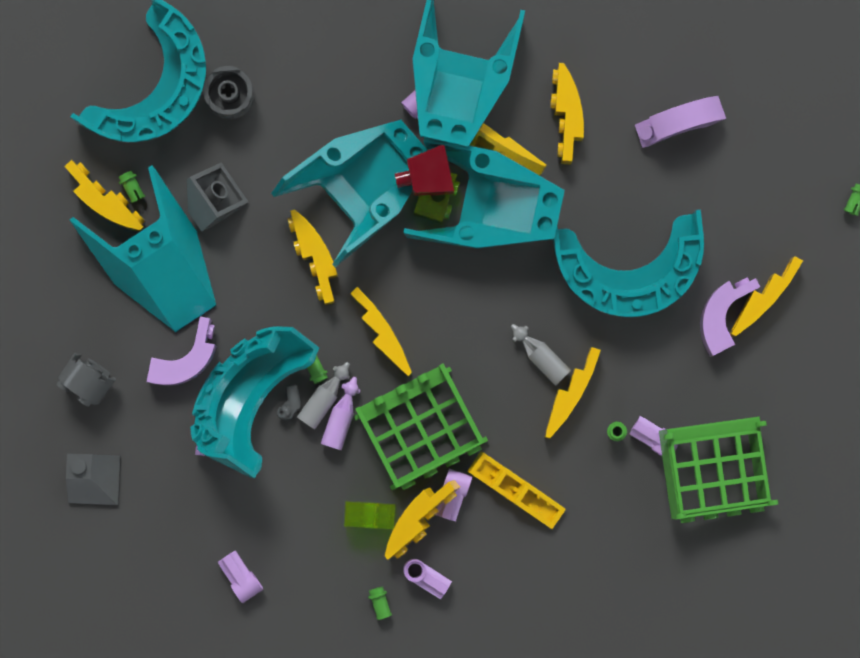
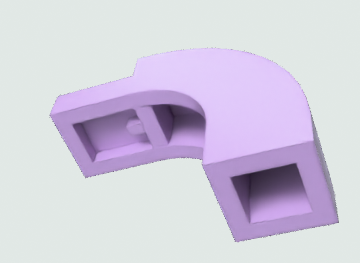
M713 96L665 110L650 116L645 121L635 124L642 148L690 130L708 127L725 120L726 116L719 96Z
M747 277L735 283L736 289L728 281L716 289L708 298L701 314L700 332L703 344L710 357L735 345L726 327V313L729 306L736 299L760 287L756 278L749 281Z
M200 317L194 346L185 357L174 361L151 358L147 382L165 386L179 385L201 374L211 362L217 347L215 344L207 343L208 339H212L215 325L211 324L212 320Z

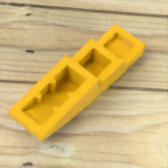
M795 256L792 257L782 276L775 273L772 274L762 293L755 290L750 293L729 333L732 338L753 324L775 303L793 279L803 260Z
M356 287L352 291L351 296L367 310L362 320L379 335L373 341V344L409 377L412 374L411 369L391 327L376 306Z
M593 347L589 349L584 370L577 368L573 370L568 391L557 390L545 438L549 439L553 436L580 400L593 374L601 351L600 349Z
M480 451L467 471L551 529L554 528L566 510L482 451Z

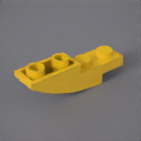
M559 63L557 70L553 69L552 84H556V94H551L550 108H555L554 115L564 116V119H559V133H563V141L558 143L557 157H561V164L571 165L574 141H582L584 138L583 110L577 87L564 63Z
M484 123L469 145L497 151L541 176L547 166L510 137L503 138Z
M71 160L65 165V168L80 184L73 192L91 209L105 219L129 230L141 232L145 229L142 224L146 221L137 211L131 213L126 207L129 202L120 192L116 195L111 190L104 196L103 194L106 190L97 180L94 183L91 182L87 177L90 172L81 162L76 164Z
M291 210L292 217L287 219L290 231H296L298 241H294L297 256L302 255L303 260L313 258L314 262L309 263L312 276H318L320 286L315 288L319 301L324 300L325 305L335 303L329 279L338 277L336 268L332 265L331 255L314 227L296 210Z
M455 480L448 482L436 493L430 487L423 490L410 503L391 533L385 552L387 560L394 556L397 559L409 550L406 547L412 541L416 544L427 535L425 530L430 525L424 518L427 520L431 519L439 512L437 507L444 502L447 505L457 497L455 492L460 486Z

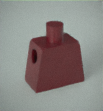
M444 145L408 158L407 165L409 171L395 173L397 188L412 185L414 196L454 194Z

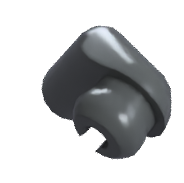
M298 385L286 387L288 400L277 410V416L280 419H292L300 410L301 401Z

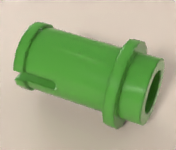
M129 171L119 176V184L123 185L131 200V204L146 196L136 180L137 175Z
M856 183L854 187H851L852 193L844 208L845 212H850L849 214L858 216L860 212V184Z
M316 354L314 363L307 367L311 376L310 381H313L314 384L328 379L326 375L328 371H324Z
M613 422L607 428V434L611 440L621 441L627 435V429L623 423ZM614 427L620 430L619 436L613 434Z
M383 587L369 590L370 595L368 599L372 600L377 620L391 616L392 613L385 596L387 591H384Z

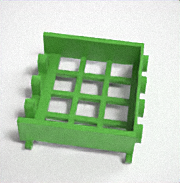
M444 363L418 376L414 380L398 386L385 395H381L373 401L355 408L358 413L354 416L355 420L361 419L394 483L390 486L391 490L400 486L405 490L415 485V478L423 475L426 479L438 473L436 469L438 466L445 463L446 467H449L460 461L458 456L465 452L470 456L482 450L480 445L488 441L487 437L482 438L449 375V372L452 370L450 367L446 368ZM447 381L454 398L438 405L430 389ZM426 392L434 408L417 416L409 400ZM405 402L413 419L396 427L389 410ZM457 402L465 418L449 426L441 409ZM384 413L392 430L375 437L367 421ZM437 413L445 429L428 437L420 420ZM468 422L476 439L460 447L452 430ZM416 423L423 440L407 448L399 431ZM447 433L455 450L439 458L431 441ZM395 434L403 450L386 458L378 442ZM427 444L434 461L418 469L410 452ZM406 455L414 471L397 479L389 463Z
M760 417L659 430L671 519H680L681 523L694 522L695 516L703 515L704 520L719 518L718 513L726 512L727 516L741 515V510L749 509L750 513L765 511L764 506L779 504L778 499L771 500L760 429V426H767L766 421H760ZM740 435H748L751 453L743 454ZM734 436L737 455L721 457L718 439ZM712 440L715 458L699 460L696 442ZM690 443L693 461L677 463L674 445ZM752 458L754 476L746 477L744 459ZM738 460L740 478L724 481L722 462ZM716 463L718 482L702 484L700 465ZM694 466L696 485L680 487L677 468ZM755 481L758 500L750 501L747 482ZM741 483L744 502L728 504L725 485ZM719 486L722 505L706 507L703 489ZM697 490L700 508L683 510L681 492Z

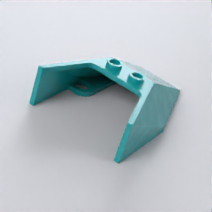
M426 0L413 55L420 137L469 147L509 83L525 10H520L519 19L496 55L491 57L490 60L441 49L438 45L434 0Z
M397 120L333 139L283 176L271 194L273 197L315 185L323 187L354 224L352 232L332 264L336 268L399 214L413 188L412 185L397 188L395 173L409 171L407 159L428 150L402 120Z
M424 137L423 142L429 150L444 145L447 160L468 172L469 180L458 225L423 231L404 228V234L407 238L470 248L555 239L565 192L564 189L497 151L473 146L467 148Z
M152 165L148 169L160 212V218L152 225L120 246L112 247L74 217L69 220L114 285L173 331L177 332L215 307L216 301L197 230Z

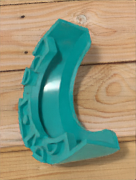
M150 0L152 5L146 14V22L157 35L164 55L163 72L156 88L143 101L128 108L106 109L98 106H88L82 111L80 116L72 113L70 117L77 124L108 139L122 142H141L158 138L180 125L193 111L200 99L205 83L206 59L204 49L197 32L188 19L180 11L163 0Z
M701 209L695 210L692 214L677 217L672 224L669 241L662 253L648 265L634 270H614L598 264L587 255L572 230L558 229L557 226L555 239H552L560 271L572 291L585 303L601 312L620 317H640L656 313L678 300L689 289L698 273L704 253Z
M279 326L256 331V336L252 339L246 340L244 338L230 349L231 355L223 364L219 361L211 371L195 402L192 415L195 416V423L191 426L192 441L197 444V450L203 455L239 473L255 478L262 467V456L254 450L251 443V428L257 410L264 402L268 393L281 380L294 372L306 369L314 363L319 347L295 328Z

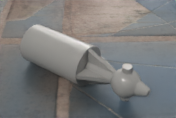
M514 324L511 325L514 336L512 340L514 342L523 341L528 358L556 386L571 369L544 342L529 337L527 332L529 328L527 326L518 327Z
M348 362L342 366H334V377L318 386L297 416V418L314 430L338 398L336 396L340 381L350 378L348 371L350 364Z

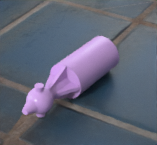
M353 377L350 382L342 384L345 395L333 406L321 444L342 451L354 416L352 396L360 393L356 377Z

